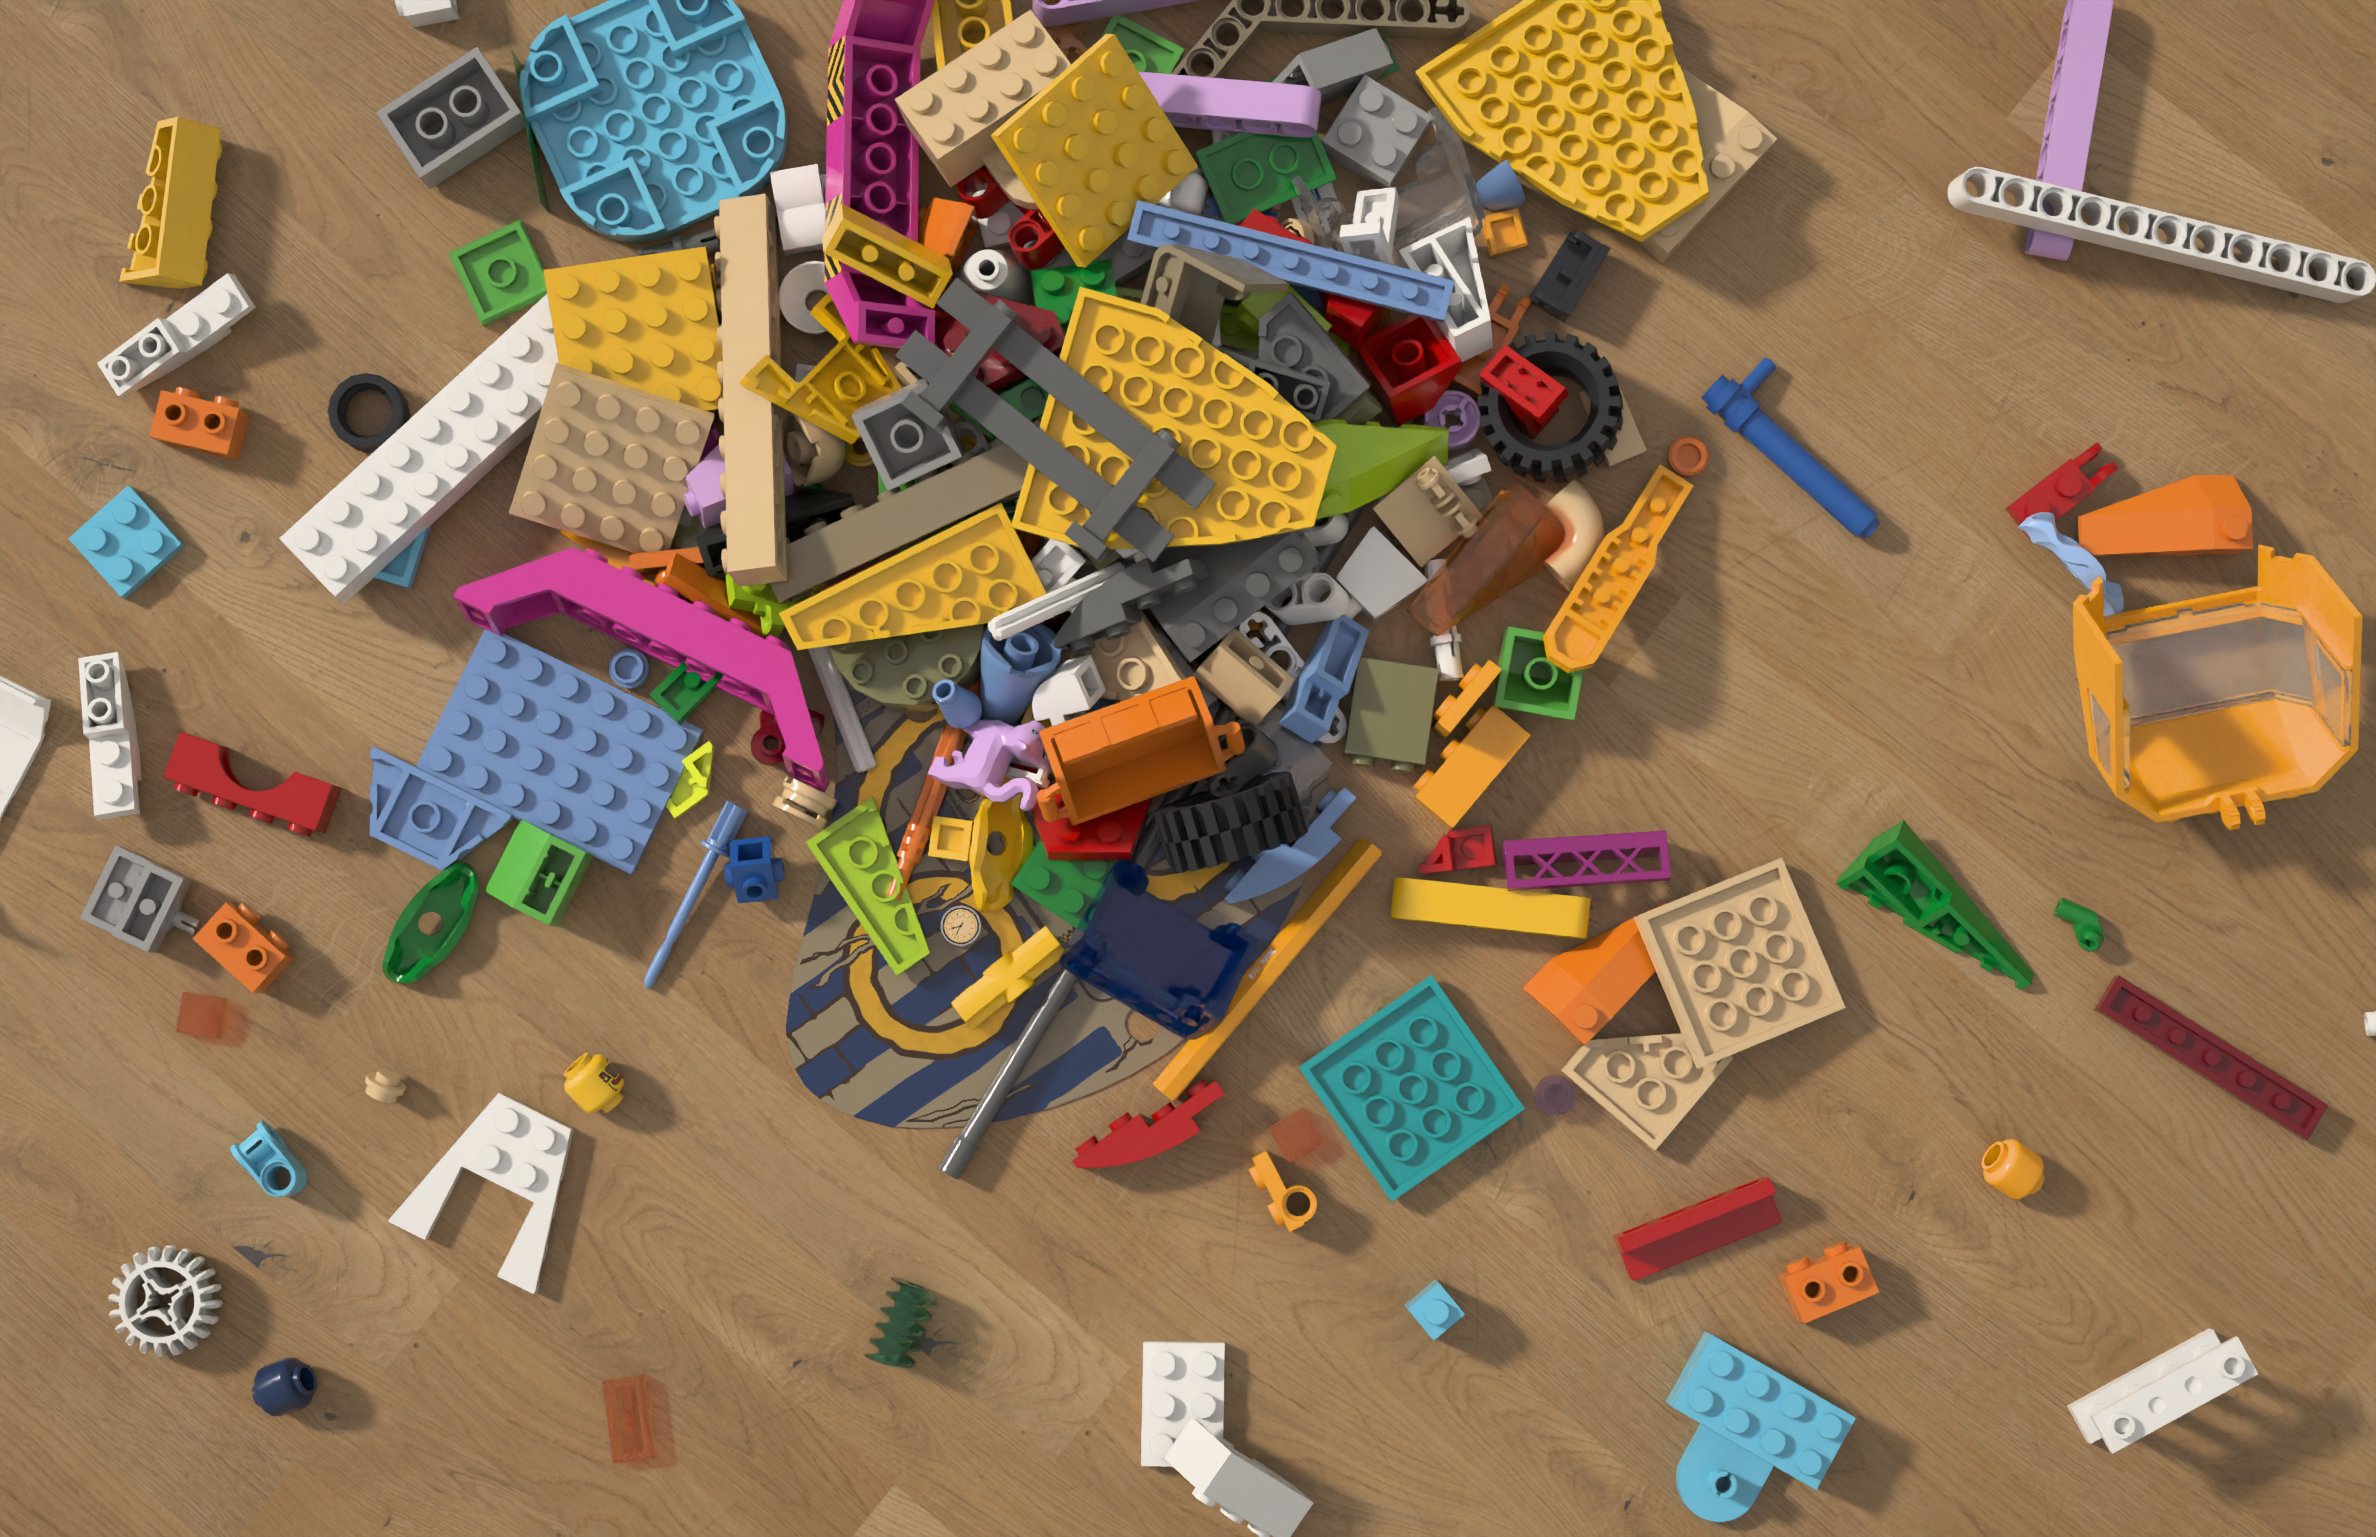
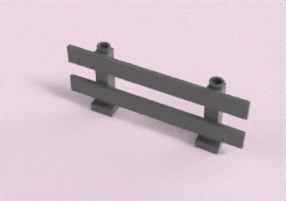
M956 278L936 304L971 332L951 357L917 330L912 333L895 356L930 384L920 396L911 390L901 404L940 434L950 422L943 414L952 402L955 403L1092 513L1083 526L1074 521L1064 534L1100 563L1111 551L1104 543L1114 531L1155 562L1175 536L1135 504L1155 479H1157L1196 510L1216 486V483L1176 452L1181 444L1163 429L1157 435L1153 434L1016 325L1014 320L1018 317V314L1005 303L998 300L995 305H991L960 279ZM993 350L998 352L1134 461L1114 487L974 377V374Z

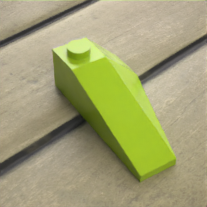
M1328 419L1312 423L1337 446L1317 519L1350 512L1391 492L1433 456L1443 466L1447 465L1449 439L1447 428L1402 424L1399 428L1381 427L1379 422L1366 421L1365 425L1347 424L1343 419Z

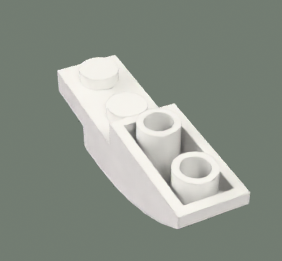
M227 273L167 319L157 318L97 364L117 396L123 397L177 369L232 332L230 327L256 307L234 274Z
M114 652L78 658L83 734L89 739L94 816L99 820L140 814L137 782L142 780L140 752L132 700L121 654Z

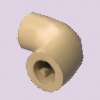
M1576 479L1565 486L1546 505L1562 523L1565 536L1563 543L1544 561V565L1554 579L1567 591L1573 589L1605 538L1602 514L1590 494Z

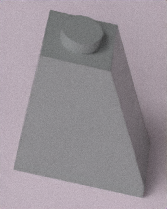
M1377 28L1299 53L1272 83L1305 85L1316 88L1322 94L1320 104L1322 106L1354 91L1364 74L1373 80H1377L1393 64L1387 44L1382 40Z

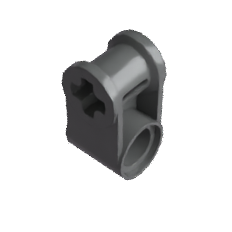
M1245 721L1239 723L1245 743V751L1225 761L1226 771L1208 777V788L1212 795L1216 797L1230 796L1236 793L1248 781L1274 764L1278 756L1277 744L1252 722ZM1225 735L1218 739L1221 751L1229 748Z

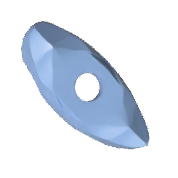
M2040 512L2031 515L2020 524L2018 529L2025 531L2033 544L2050 550L2087 589L2088 593L2092 590L2091 583L2098 576L2102 578L2104 616L2122 613L2124 597L2122 596L2121 586L2118 583L2106 580L2103 566L2087 549L2079 546V543L2058 532L2055 525V517L2052 513Z

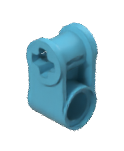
M262 1120L256 1125L257 1130L241 1144L235 1143L232 1145L230 1151L239 1164L253 1176L268 1195L274 1197L295 1196L305 1188L307 1172L304 1166L287 1148L279 1133L270 1124ZM283 1167L291 1174L290 1184L285 1189L279 1187L276 1179L277 1173Z

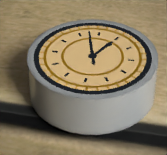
M967 906L952 907L942 917V935L949 943L955 946H968L974 943L981 934V919L973 909Z

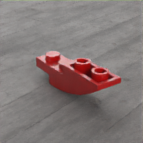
M1202 1079L1184 1092L1188 1099L1175 1108L1169 1102L1152 1114L1151 1117L1155 1123L1148 1126L1140 1113L1132 1118L1129 1112L1108 1125L1112 1133L1101 1141L1094 1135L1075 1148L1079 1156L1073 1159L1072 1162L1076 1168H1102L1132 1163L1160 1154L1200 1132V1128L1192 1117L1225 1093L1216 1080L1208 1084L1205 1079Z

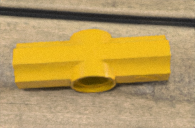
M1044 926L1013 953L1009 951L982 973L984 976L969 986L951 1004L962 1019L974 1030L1004 1004L1007 1003L1009 1005L1036 983L1035 979L1049 970L1068 952L1051 931Z

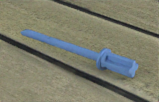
M726 800L707 840L701 841V844L709 850L667 931L665 942L658 949L645 975L644 986L647 989H650L657 980L670 954L671 945L678 938L719 855L730 857L728 852L730 841L734 840L748 812L747 809L736 803Z

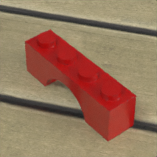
M1255 208L1240 225L1241 227L1313 245L1307 238L1298 237L1284 228L1277 219L1264 215ZM1315 290L1324 305V319L1332 325L1329 331L1355 348L1383 314L1384 307Z
M181 731L163 776L175 781L174 790L197 797L199 790L213 795L211 803L231 810H235L238 803L252 808L249 814L251 817L273 824L275 817L289 821L288 830L311 837L313 830L326 833L342 790L339 786L293 772L285 782L275 788L253 791L243 785L234 774L230 763L228 747Z

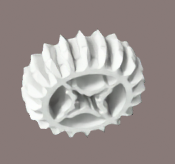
M175 1245L165 1246L163 1253L158 1246H154L148 1249V1257L142 1252L133 1255L135 1265L125 1263L121 1266L122 1273L127 1278L117 1277L112 1281V1284L121 1289L120 1293L110 1294L108 1297L111 1302H119V1308L110 1311L109 1316L111 1318L121 1316L123 1320L115 1328L117 1333L127 1330L131 1332L126 1339V1344L133 1345L141 1339V1353H148L154 1347L157 1357L165 1356L168 1349L175 1356L183 1353L184 1346L188 1349L197 1347V1337L207 1338L210 1335V1331L204 1323L215 1324L219 1320L216 1314L210 1312V1309L222 1306V1300L212 1299V1293L221 1290L222 1286L220 1284H209L208 1279L216 1273L213 1268L203 1272L200 1270L204 1265L205 1258L199 1256L190 1262L191 1249L189 1248L182 1249L177 1255ZM166 1267L182 1274L187 1280L173 1285L165 1276L160 1277L156 1268ZM144 1280L145 1283L142 1286L146 1292V1300L138 1308L137 1294ZM179 1292L171 1297L172 1302L168 1303L170 1306L152 1310L160 1304L159 1300L161 1298H165L161 1295ZM194 1293V1310L190 1320L187 1322L186 1318L189 1315L185 1309V1302L187 1297ZM157 1316L165 1322L166 1326L171 1325L175 1334L158 1332L147 1325L145 1321Z

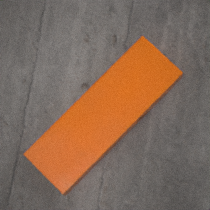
M675 552L668 562L663 584L673 588L693 603L700 601L709 605L717 612L716 616L728 622L731 618H735L748 624L753 629V634L763 638L760 615H755L750 611L730 609L726 582L720 578L715 579L708 576L705 569Z

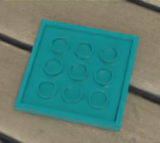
M1432 975L1298 1067L1391 1202L1525 1109Z

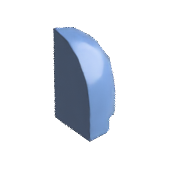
M1507 160L1483 176L1471 188L1468 197L1479 207H1486L1494 211L1520 208L1525 203L1523 188Z

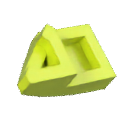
M708 741L682 760L685 768L672 797L669 798L666 804L667 809L675 819H678L709 796L714 757V745L711 741Z

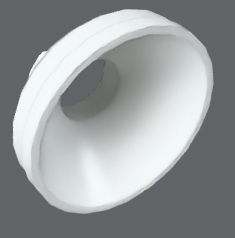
M820 261L805 262L793 268L783 279L779 290V305L783 316L794 328L806 334L820 335L829 333L809 314L810 311L806 307L807 298L813 292L828 293L824 284V262Z

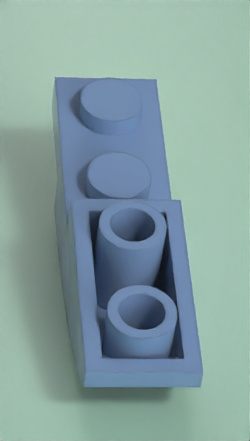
M1345 787L1338 794L1331 789L1316 806L1321 811L1319 816L1312 824L1305 819L1308 833H1305L1303 837L1296 838L1295 843L1291 847L1287 844H1281V847L1265 850L1261 854L1252 856L1251 858L1256 863L1246 874L1239 869L1224 886L1230 892L1224 900L1229 904L1253 899L1289 883L1310 869L1342 839L1330 827L1356 797Z

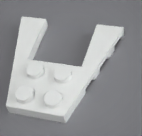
M498 1093L391 1216L388 1222L424 1240L428 1239L463 1168H466L534 1202L497 1276L532 1294L537 1293L542 1264L545 1261L548 1248L547 1242L551 1223L557 1207L556 1201L561 1180H563L574 1128L503 1093Z

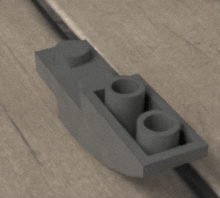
M1211 344L1220 352L1225 353L1269 383L1307 419L1320 421L1331 381Z
M1146 558L1127 567L1094 590L1074 610L1054 638L1055 648L1071 650L1072 654H1079L1095 648L1094 641L1107 636L1108 640L1128 635L1131 633L1130 626L1142 622L1139 610L1160 604L1162 602L1160 597L1173 592L1174 595H1180L1190 592L1198 587L1196 582L1209 577L1204 561L1185 559L1165 568L1162 560L1153 562Z

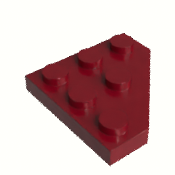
M976 292L991 305H995L998 300L1005 303L1018 314V317L1014 320L1016 325L1055 356L1060 357L1066 332L1060 318L1054 311ZM935 304L933 309L930 308L935 310V341L938 348L951 357L971 331ZM993 350L974 374V377L993 392L1026 376L995 350Z

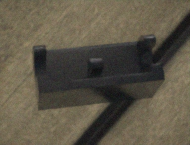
M1575 230L1574 233L1570 232L1529 296V299L1532 300L1531 303L1565 324L1611 248L1579 230Z

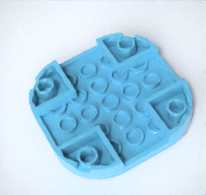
M609 0L572 18H568L567 14L556 19L536 37L530 46L531 52L525 63L524 70L521 69L519 80L526 119L532 127L563 198L583 223L601 235L614 240L633 243L650 242L670 236L718 214L719 200L757 194L771 181L770 172L778 171L781 166L789 139V123L786 108L748 24L733 0Z

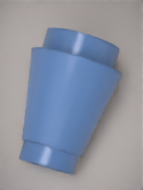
M948 679L940 680L935 684L932 690L933 698L936 700L946 722L950 726L967 729L974 726L980 720L982 705L980 698L975 693Z

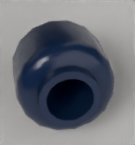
M285 1358L270 1363L258 1370L252 1388L253 1399L264 1412L271 1416H283L304 1409L311 1403L317 1389L316 1375L309 1365L297 1358Z

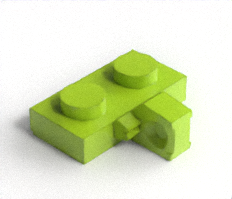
M728 573L725 577L729 608L750 611L755 615H760L763 638H767L770 635L779 639L780 633L786 628L779 613L809 598L807 595L785 605L778 602L770 583L739 587Z

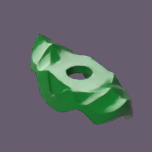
M462 862L450 866L429 881L404 908L392 930L383 959L382 968L387 979L397 984H410L418 981L432 968L442 962L457 945L469 925L478 896L477 874L470 864ZM427 912H435L442 918V927L435 934H425L419 929V919Z

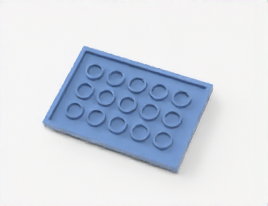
M484 629L416 767L512 814L513 818L517 820L523 819L592 853L593 857L630 875H634L667 809L666 804L680 781L685 768L682 760L696 750L705 731L686 721L679 726L663 710L505 633L501 637Z

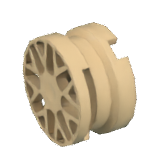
M786 776L782 783L784 790L781 796L775 797L772 805L820 829H824L827 823L825 816L828 810L834 809L837 800L798 780L793 779L790 784L792 778ZM789 800L809 812L818 814L817 818L815 819L786 805V801Z

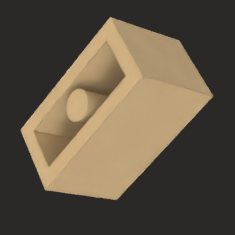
M1233 629L1216 644L1192 674L1207 691L1214 693L1232 708L1238 717L1255 725L1281 700L1294 681L1290 674L1236 629Z

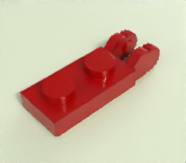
M2096 442L2074 460L2069 459L2009 505L2006 511L2018 526L2029 516L2040 512L2052 513L2056 521L2096 490L2095 486L2119 468L2114 462H2111L2097 470V473L2089 480L2086 478L2079 467L2099 455L2103 448Z

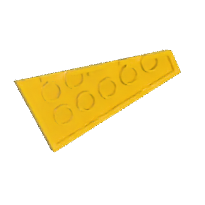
M999 503L780 612L779 615L797 650L985 624L989 623L994 617L1047 593L1015 529L1011 527V521L1002 503Z

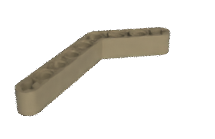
M1232 0L1171 74L1198 76L1192 71V67L1196 63L1206 62L1212 66L1213 71L1204 77L1223 78L1260 32L1353 36L1377 28L1381 37L1456 39L1466 30L1471 12L1470 5L1467 0ZM1248 2H1256L1262 6L1263 11L1258 15L1251 16L1246 14L1242 7ZM1293 3L1300 6L1303 12L1297 17H1288L1283 13L1282 8L1287 4ZM1328 5H1334L1340 8L1343 14L1336 19H1330L1324 16L1321 10ZM1366 7H1375L1380 10L1382 16L1372 21L1366 19L1361 11ZM1413 8L1419 11L1422 18L1417 22H1409L1402 17L1401 12L1405 9ZM1431 9L1435 10L1433 23L1428 22ZM1447 11L1454 12L1456 22H1448ZM1231 32L1237 36L1238 41L1234 45L1224 46L1218 42L1217 37L1221 33Z

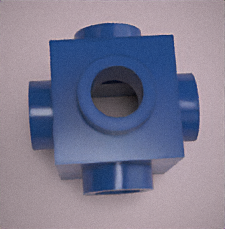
M771 836L730 841V864H725V878L727 887L735 889L738 904L778 899V882L785 881L783 858H775Z

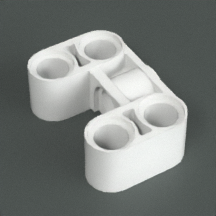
M1344 514L1330 516L1324 525L1319 526L1323 519L1320 518L1316 519L1314 528L1301 530L1311 544L1317 547L1331 545L1342 540L1348 531L1349 524ZM1311 569L1265 606L1287 625H1299L1329 621L1341 617L1348 608L1349 597L1347 592L1330 575L1319 572L1312 573ZM1331 590L1329 597L1325 601L1320 602L1322 595ZM1292 596L1291 602L1287 606L1282 607L1284 600Z

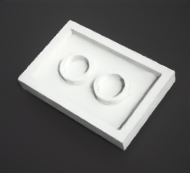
M1143 1341L1141 1466L1173 1467L1164 1457L1192 1417L1202 1423L1217 1439L1221 1440L1223 1438L1225 1342Z

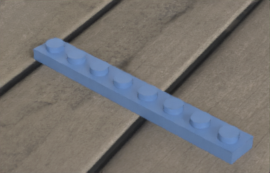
M1138 200L1127 238L1128 243L1155 250L1163 245L1179 244L1243 259L1289 284L1443 323L1455 282L1454 280Z

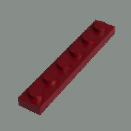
M2119 975L2114 976L2094 1009L2302 1140L2309 1139L2328 1107L2327 1104Z

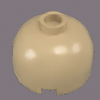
M783 409L784 458L792 471L793 484L808 486L832 478L843 465L846 447L849 443Z

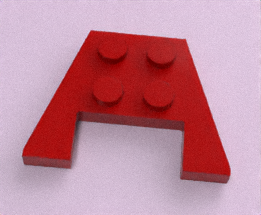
M1013 763L1017 769L1035 774L1038 772L1037 769ZM1037 786L1038 792H1039L1040 790H1042V789H1046V788H1042V787H1038V786ZM1061 794L1054 795L1057 808L1065 807ZM1153 797L1073 826L1069 818H1060L1052 822L1045 821L1037 801L1031 811L1048 861L1131 860L1147 819V812Z

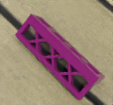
M1666 830L1504 841L1501 849L1502 866H1505L1507 891L1670 881L1671 879ZM1659 856L1660 871H1644L1633 860L1634 858ZM1619 859L1623 862L1620 868L1613 874H1604L1592 864L1594 860ZM1579 862L1583 865L1574 876L1563 877L1551 867L1554 863ZM1538 864L1542 868L1533 879L1516 880V865ZM1627 867H1629L1633 871L1629 873H1622ZM1586 870H1589L1593 875H1582V874H1583ZM1546 872L1552 876L1550 878H1541Z

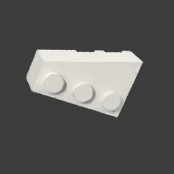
M1470 217L1400 249V267L1455 281L1444 323L1435 321V323L1462 362L1493 348L1491 319Z
M1192 1417L1164 1457L1167 1462L1195 1487L1192 1494L1211 1508L1215 1503L1222 1506L1220 1511L1238 1524L1243 1519L1250 1522L1247 1527L1259 1537H1270L1271 1535L1273 1537H1291L1313 1505V1502L1292 1483L1256 1459H1250L1233 1448L1234 1445L1226 1439H1217L1202 1423Z

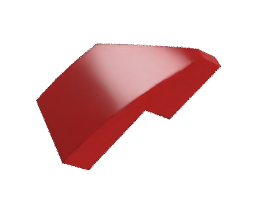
M1492 825L1450 830L1447 835L1442 836L1426 861L1418 868L1419 875L1497 865Z

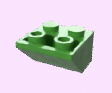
M521 819L485 892L549 926L558 927L593 858V854Z

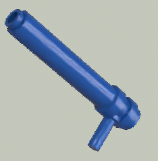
M1764 358L1741 384L1733 378L1729 381L1722 374L1701 397L1708 404L1706 408L1714 416L1718 413L1726 420L1723 423L1733 433L1739 432L1851 534L1855 537L1860 535L1864 540L1869 537L1881 523L1876 518L1878 514L1760 409L1761 403L1752 396L1776 369L1774 362Z

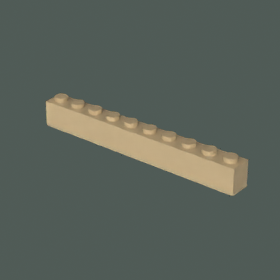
M766 194L719 200V216L714 218L715 233L718 240H720V252L715 253V265L718 275L721 276V288L716 289V303L719 311L722 312V324L716 329L718 344L722 345L723 361H719L717 364L718 378L723 386V398L718 400V411L720 419L724 423V435L719 437V450L722 459L725 460V473L720 474V488L723 497H726V510L721 512L720 520L722 531L727 538V549H722L721 560L724 572L728 573L739 587L787 581L782 407L744 388L740 384L744 376L766 354L781 367L777 211Z

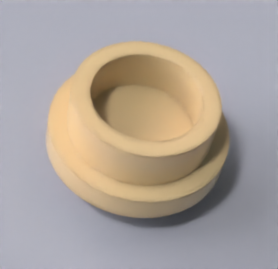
M380 1068L377 1072H369L365 1079L367 1084L365 1092L367 1095L384 1103H395L398 1096H402L406 1090V1085L401 1081V1076L389 1069Z

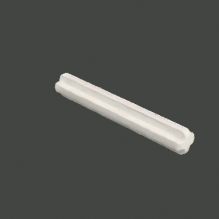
M1116 562L998 615L988 623V629L995 640L1001 641L1080 605L1104 582L1124 570L1125 566L1120 562Z
M824 646L808 649L854 769L858 773H862L874 768L876 761L843 676L835 666L830 647Z

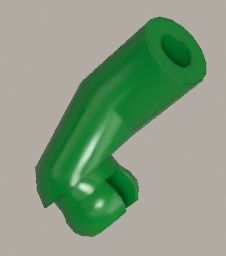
M2060 898L2053 915L2072 923L2077 941L2083 950L2087 952L2099 950L2104 940V934L2096 912L2065 898Z

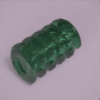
M891 1277V1280L900 1289L899 1291H886L885 1295L894 1302V1306H883L880 1308V1311L889 1320L888 1322H875L874 1326L884 1335L882 1338H870L869 1342L878 1349V1352L865 1353L864 1356L894 1368H913L916 1361L907 1352H919L922 1346L913 1337L925 1336L927 1332L926 1328L918 1321L931 1320L932 1313L924 1305H936L938 1299L929 1289L898 1277Z

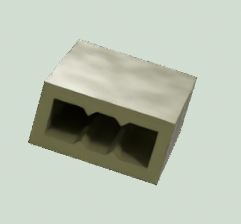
M1360 657L1355 672L1343 756L1351 757V764L1365 767H1375V761L1391 763V770L1398 772L1415 773V767L1422 768L1426 761L1439 669Z

